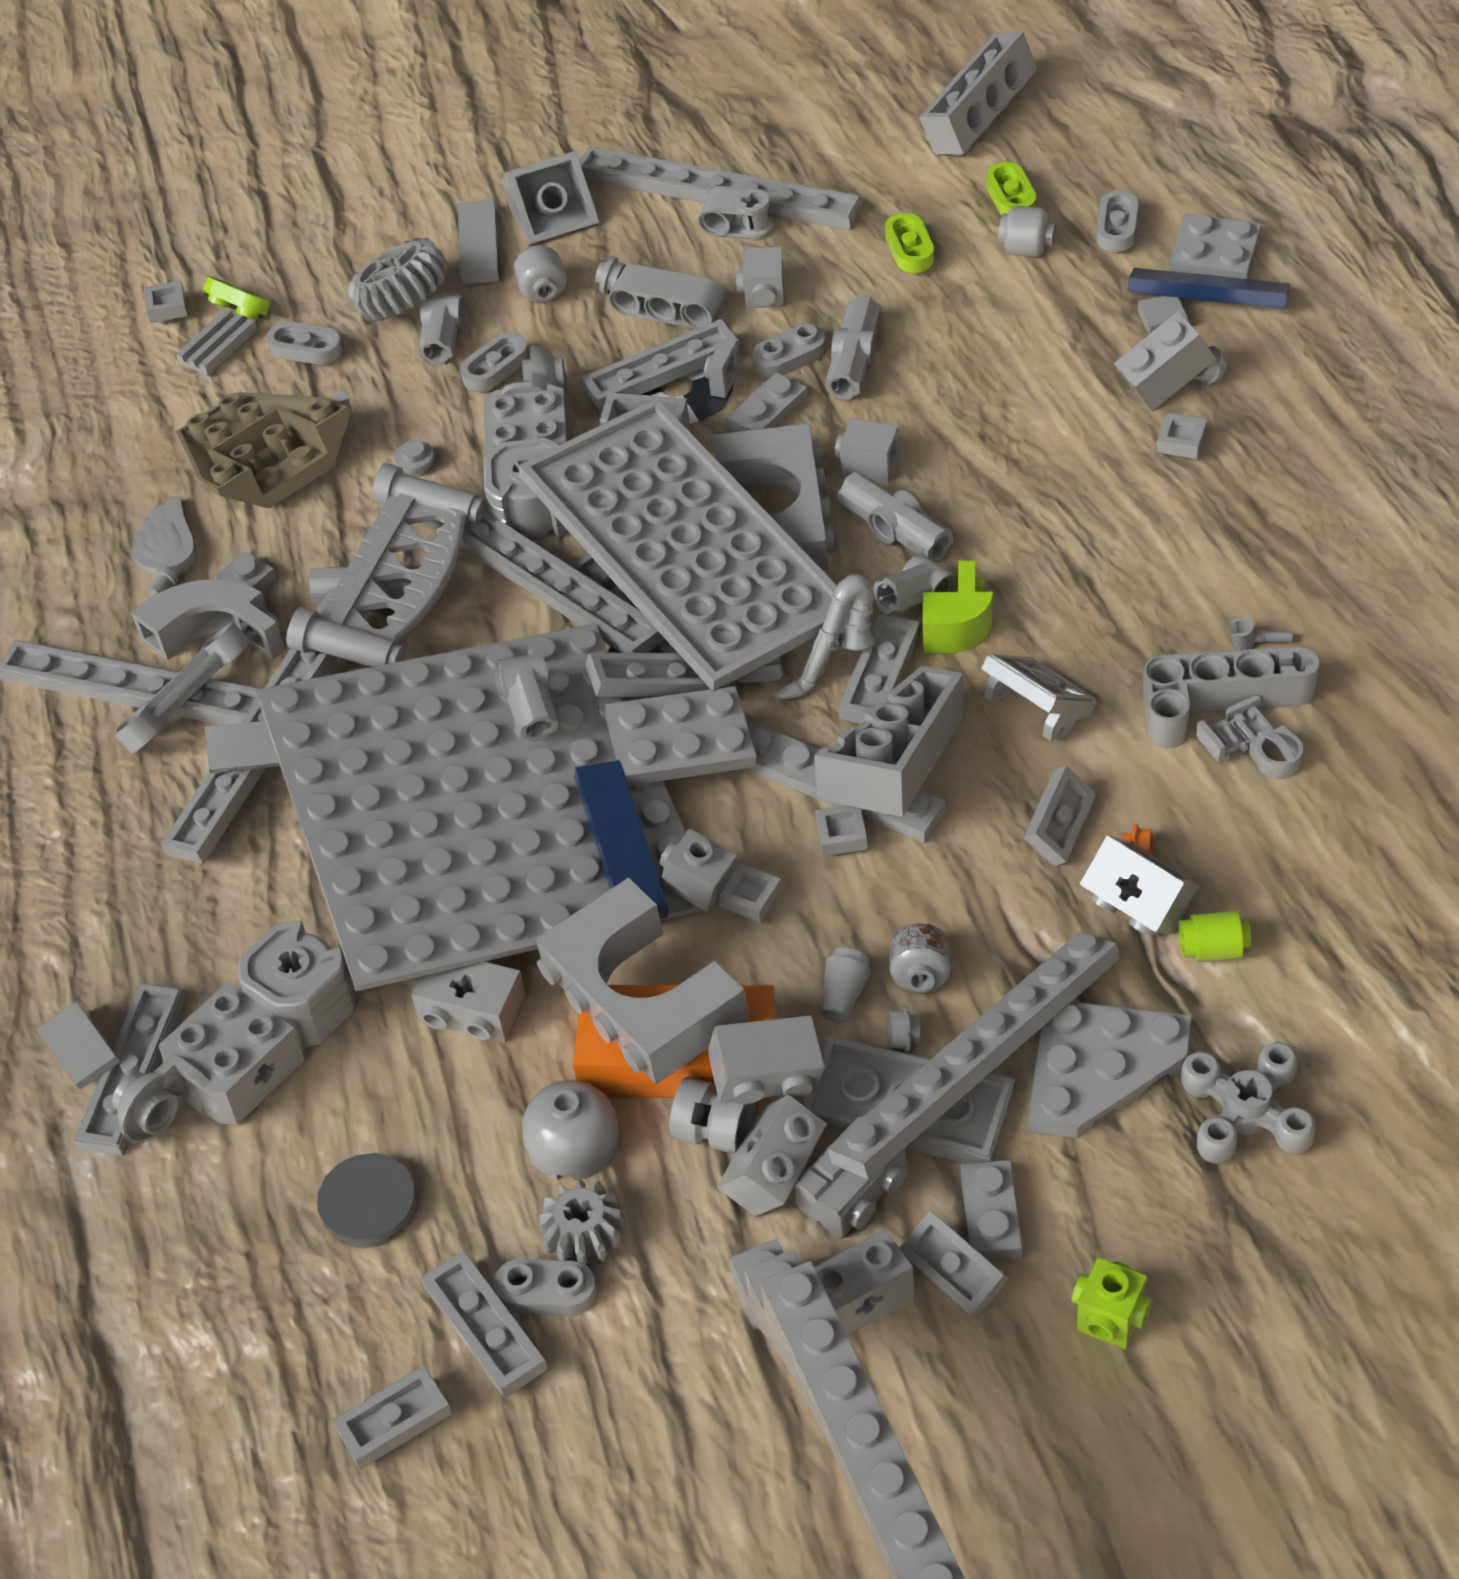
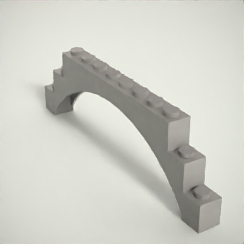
M778 1239L729 1257L734 1288L753 1329L759 1328L771 1342L802 1392L851 1489L890 1579H965L812 1262L808 1261L800 1264L794 1249L784 1253Z

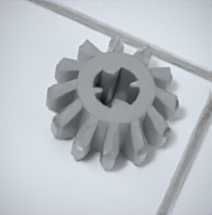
M580 1178L575 1185V1189L568 1190L559 1184L557 1190L558 1198L544 1197L543 1209L545 1213L539 1215L538 1219L540 1232L544 1235L542 1239L546 1250L549 1253L557 1252L558 1259L561 1261H570L577 1257L578 1263L586 1265L588 1257L595 1256L604 1262L607 1256L605 1248H619V1243L621 1242L619 1232L624 1231L625 1227L624 1214L620 1212L619 1199L614 1193L606 1194L605 1187L600 1181L589 1189H586L585 1182Z

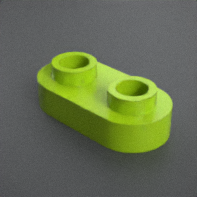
M999 162L988 168L986 172V188L1001 215L1003 213L1008 214L1009 210L1016 205L1036 207V192L1021 166L1013 162Z
M898 213L888 218L885 223V237L897 266L911 274H919L928 270L934 263V246L922 219L912 213Z
M207 276L203 291L209 294L208 301L227 308L232 303L237 306L236 313L254 320H258L259 314L267 316L272 302L261 295L211 276Z

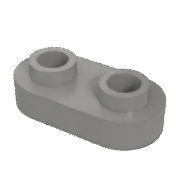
M1118 190L1109 192L1101 198L1096 241L1102 249L1111 253H1119L1133 246L1138 218V199L1134 194Z
M286 321L274 325L267 333L270 352L277 358L315 365H328L337 360L342 354L339 334L332 328Z
M800 324L759 343L752 353L754 370L759 375L770 378L775 372L785 375L818 360L826 351L824 331L812 324Z
M511 332L499 334L466 358L460 367L464 386L471 391L487 392L523 366L522 361L528 360L529 357L525 338L520 334Z
M514 1259L502 1265L494 1277L496 1295L508 1311L515 1314L577 1316L590 1309L597 1296V1288L592 1271L586 1265L576 1261ZM518 1278L527 1279L521 1285L511 1284L513 1280ZM567 1280L577 1281V1283L570 1288H564L561 1286Z

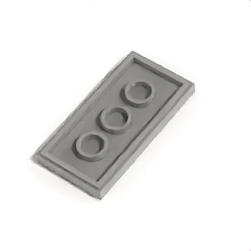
M827 1035L821 1051L825 1069L816 1091L806 1095L802 1105L827 1123L824 1130L842 1134L858 1116L864 1117L931 1059ZM989 1073L907 1145L905 1149L964 1164L992 1162L1015 1091V1078Z

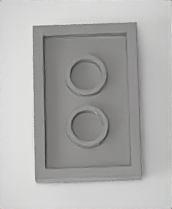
M735 686L718 688L715 691L709 689L605 704L604 715L616 760L620 761L628 786L755 767L757 756Z

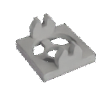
M991 654L986 657L981 667L982 670L990 674L985 684L983 697L991 702L997 700L1003 703L1014 690L1049 713L1044 723L1042 736L1050 741L1054 739L1062 741L1072 730L1079 715H1091L1098 703L1095 697L1033 657Z

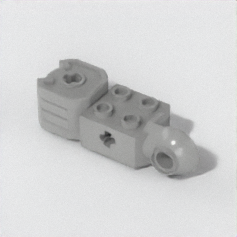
M531 345V359L522 361L524 382L511 383L503 389L496 390L484 397V490L489 514L492 517L505 523L529 540H540L549 537L548 531L554 529L555 535L558 538L563 536L568 530L519 477V465L569 441L570 426L564 393H567L563 357L554 358L547 350Z
M288 921L274 925L240 956L238 978L241 987L237 989L229 982H226L159 1044L163 1064L154 1072L145 1075L141 1072L131 1073L119 1083L113 1094L112 1104L117 1109L118 1124L124 1137L130 1143L136 1144L153 1139L170 1125L177 1112L187 1103L203 1115L207 1114L219 1124L238 1125L305 1061L302 1052L307 1047L321 1044L354 1012L356 992L342 948L331 949L322 938L306 933L302 921Z

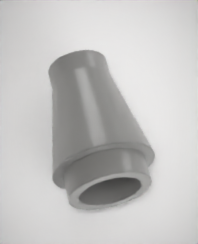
M840 947L834 949L832 956L826 959L823 1004L820 1010L823 1017L836 1022H846L848 1020L852 1007L871 975V970L868 967L870 959L864 953L855 949Z

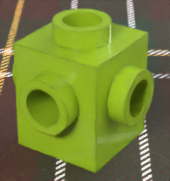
M1097 1257L1090 1275L1081 1273L1073 1291L1072 1303L1078 1305L1077 1331L1127 1349L1135 1328L1143 1329L1151 1310L1152 1299L1146 1297L1147 1276L1139 1273L1133 1266L1120 1261L1109 1262Z

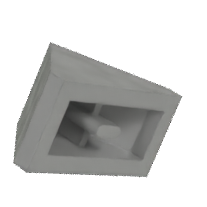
M76 1001L36 1029L79 1090L120 1062L82 1002Z

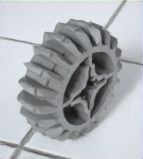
M414 238L411 241H404L398 246L394 245L375 259H371L369 264L361 267L360 272L354 275L348 286V294L352 299L351 302L357 312L359 311L367 321H382L385 318L391 319L397 314H403L407 309L414 308L420 301L426 300V297L435 292L437 286L443 283L448 273V265L444 260L445 257L439 247L437 248L434 242L428 238Z

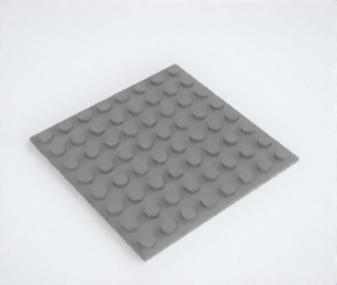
M596 623L256 689V696L356 991L537 950L536 938L610 890L574 778L575 767L616 761L604 715L605 704L629 701L628 697H596L585 663L589 653H608ZM541 653L547 666L548 692L558 719L557 731L549 734L544 740L530 742L529 739L519 736L508 699H502L498 693L494 668L495 661L498 659ZM663 781L630 785L628 788L659 881L661 882L664 869L663 866L659 865L661 856L671 841L679 843L685 835V831ZM662 887L669 908L667 919L703 911Z

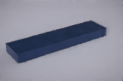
M1133 268L1128 281V291L1130 293L1273 308L1286 307L1290 290V283Z
M616 760L575 767L574 778L610 889L625 879L630 878L657 904L660 920L667 919L669 908L620 761Z

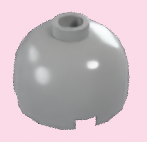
M572 1079L557 1081L542 1088L529 1102L522 1118L525 1152L533 1167L549 1178L558 1179L557 1175H573L574 1180L589 1178L603 1171L617 1154V1143L621 1134L618 1114L607 1095L590 1083Z

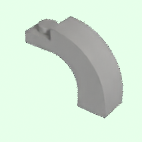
M205 579L183 583L156 594L131 612L141 641L167 660L189 643L198 638L217 633L232 621L248 637L250 644L271 659L276 658L285 650L280 634L282 626L278 619L271 612L267 611L262 592L236 581Z

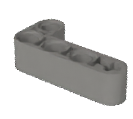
M1297 646L1155 656L1148 660L1144 667L1142 701L1149 740L1161 748L1178 747L1187 738L1189 713L1226 711L1228 707L1252 696L1261 697L1260 708L1305 705L1311 702L1316 695L1320 660L1311 649Z

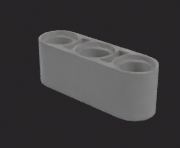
M641 265L625 266L608 295L611 307L622 315L694 329L712 323L725 299L724 288L713 279Z

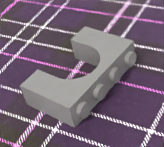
M809 423L712 435L714 458L744 489L777 488L790 493L796 498L795 502L787 509L770 516L822 570L828 569L827 552L835 551L832 526L824 527V522H830L828 497H820L819 493L826 492L824 468L815 467V464H822L819 439L811 440Z
M627 878L536 938L541 957L537 961V965L544 978L551 985L558 983L564 989L569 1003L579 1014L586 1012L592 1018L597 1032L607 1043L615 1041L621 1048L624 1059L636 1073L643 1070L655 1084H658L708 1049L715 1026L745 1023L750 1020L745 990L715 961L672 990L653 997H629L619 994L607 986L612 972L622 962L663 935L657 904L630 878Z

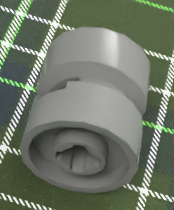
M687 1076L680 1083L672 1104L669 1119L670 1137L695 1145L701 1144L706 1139L712 1149L735 1155L754 1121L756 1102L751 1104H739L736 1101L719 1103L716 1086L713 1082Z

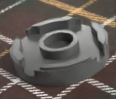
M378 1153L355 1155L340 1162L325 1176L318 1191L317 1210L326 1229L341 1244L357 1248L379 1246L390 1241L389 1236L395 1234L399 1229L402 1232L411 1223L417 1209V1189L407 1167L393 1157Z

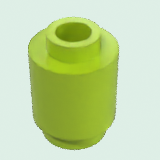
M1237 910L1191 914L1189 920H1179V943L1183 958H1194L1195 962L1242 958L1243 948L1251 947L1248 919L1240 920Z

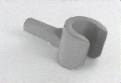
M1246 617L1234 618L1230 622L1232 645L1236 650L1253 649L1256 643L1263 642L1292 643V632L1255 630L1253 622Z

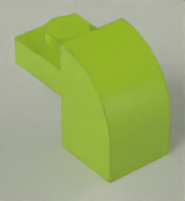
M958 560V592H923L924 654L967 651L981 644L990 634L993 626V592H984V578H976V560Z

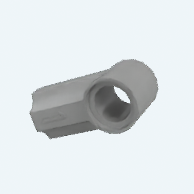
M462 295L427 296L426 300L421 301L422 330L418 350L420 358L426 359L431 365H445L446 360L453 357L457 331L463 330L465 324V306Z
M923 553L917 554L906 563L901 572L875 581L873 592L877 609L886 615H890L922 603L923 592H954L957 586V577Z
M537 653L496 660L494 670L498 693L502 699H508L519 736L525 737L532 742L544 740L549 734L557 731L558 719L548 692V671L543 655Z

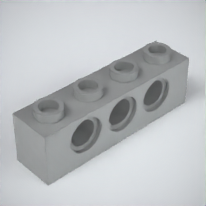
M1024 32L994 33L919 117L935 155L952 154L953 156H960L967 153L971 149V145L990 127L991 122L1008 106L1011 99L1019 90L1026 86L1027 81L1038 70Z

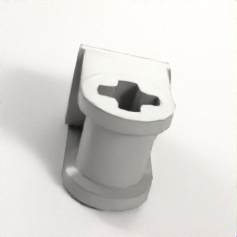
M716 186L708 193L698 216V224L705 233L715 237L728 236L749 240L764 239L772 233L774 228L773 221L768 216L767 211L770 203L769 196L760 189L748 190Z

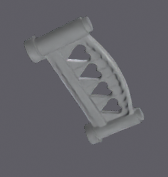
M383 463L375 477L372 491L373 501L383 505L380 513L377 515L322 612L319 614L317 611L304 607H299L295 611L287 631L286 642L288 648L303 653H308L312 649L369 667L403 661L405 648L398 644L421 623L440 598L449 582L459 556L464 524H470L471 522L478 524L484 513L485 501L478 498L477 494L404 474L402 467ZM429 521H440L444 524L436 529L437 537L433 540L422 539L408 525ZM416 549H423L428 552L427 555L420 558L421 566L417 569H407L392 554ZM406 578L411 581L408 586L403 588L405 595L399 599L388 597L375 583ZM380 608L393 609L395 611L394 614L387 617L388 625L382 629L371 627L359 613L360 611Z

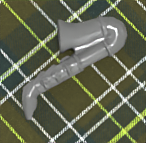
M852 574L839 582L831 596L832 602L824 624L820 627L818 636L813 641L814 646L812 651L809 652L807 664H804L802 677L797 682L794 681L782 688L777 694L779 700L800 698L809 693L816 685L817 679L824 674V666L830 660L831 651H837L838 645L844 649L854 651L865 650L873 646L875 638L871 633L870 617L873 613L872 604L875 597L873 586L866 576Z

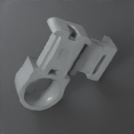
M1252 696L1228 707L1226 710V720L1224 719L1211 726H1208L1204 720L1197 722L1196 737L1218 763L1228 760L1229 753L1238 749L1242 752L1247 751L1249 745V756L1256 763L1259 771L1267 777L1273 779L1290 778L1298 773L1301 768L1303 756L1301 740L1291 733L1285 725L1276 729L1260 712L1261 697ZM1279 748L1286 761L1272 760L1264 753L1270 749Z

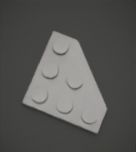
M1070 1002L1041 1028L1028 1116V1133L1078 1138L1091 1130L1093 1122L1113 1109L1118 1112L1147 1093L1148 1086L1166 1074L1173 1076L1179 1072L1188 1054L1191 1015Z

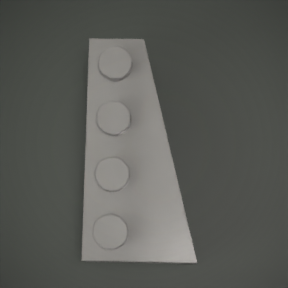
M920 666L888 693L889 701L879 706L873 705L864 713V722L855 729L847 727L837 735V744L831 749L823 747L814 755L816 800L875 811L883 815L903 817L964 718L963 673Z

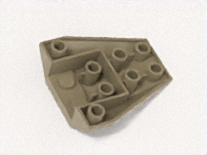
M238 392L226 395L219 401V405L208 412L192 416L188 419L187 425L177 430L176 433L202 487L222 497L270 509L334 467L351 412L348 406L330 398Z

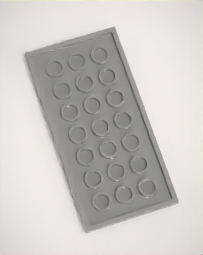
M658 398L519 465V477L713 691L730 684L818 636L819 629L824 624L832 602L831 596L837 585Z

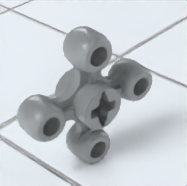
M1282 1042L1268 1044L1262 1049L1258 1057L1256 1071L1243 1070L1236 1072L1231 1077L1222 1072L1218 1060L1209 1053L1196 1052L1185 1059L1181 1068V1083L1184 1090L1197 1098L1212 1096L1222 1106L1221 1115L1204 1121L1197 1132V1150L1205 1161L1213 1164L1227 1162L1233 1157L1237 1149L1239 1134L1252 1135L1259 1133L1264 1128L1274 1134L1277 1145L1287 1153L1300 1154L1312 1146L1316 1134V1123L1312 1115L1301 1108L1283 1109L1273 1098V1092L1276 1088L1286 1087L1295 1079L1298 1070V1057L1293 1048Z

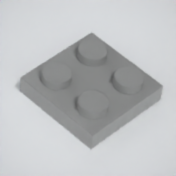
M1185 213L1169 262V271L1248 279L1260 238L1261 223Z

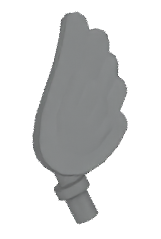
M178 496L171 497L164 506L158 505L153 507L149 517L143 520L141 529L133 535L136 546L131 550V556L137 566L155 575V580L146 590L150 597L176 586L179 583L178 576L191 569L197 557L196 545L186 520L182 499Z

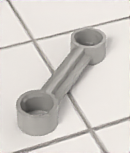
M233 621L225 625L202 646L201 651L150 701L130 715L114 731L113 735L131 754L142 748L162 729L163 723L208 679L246 648L250 643L248 637Z

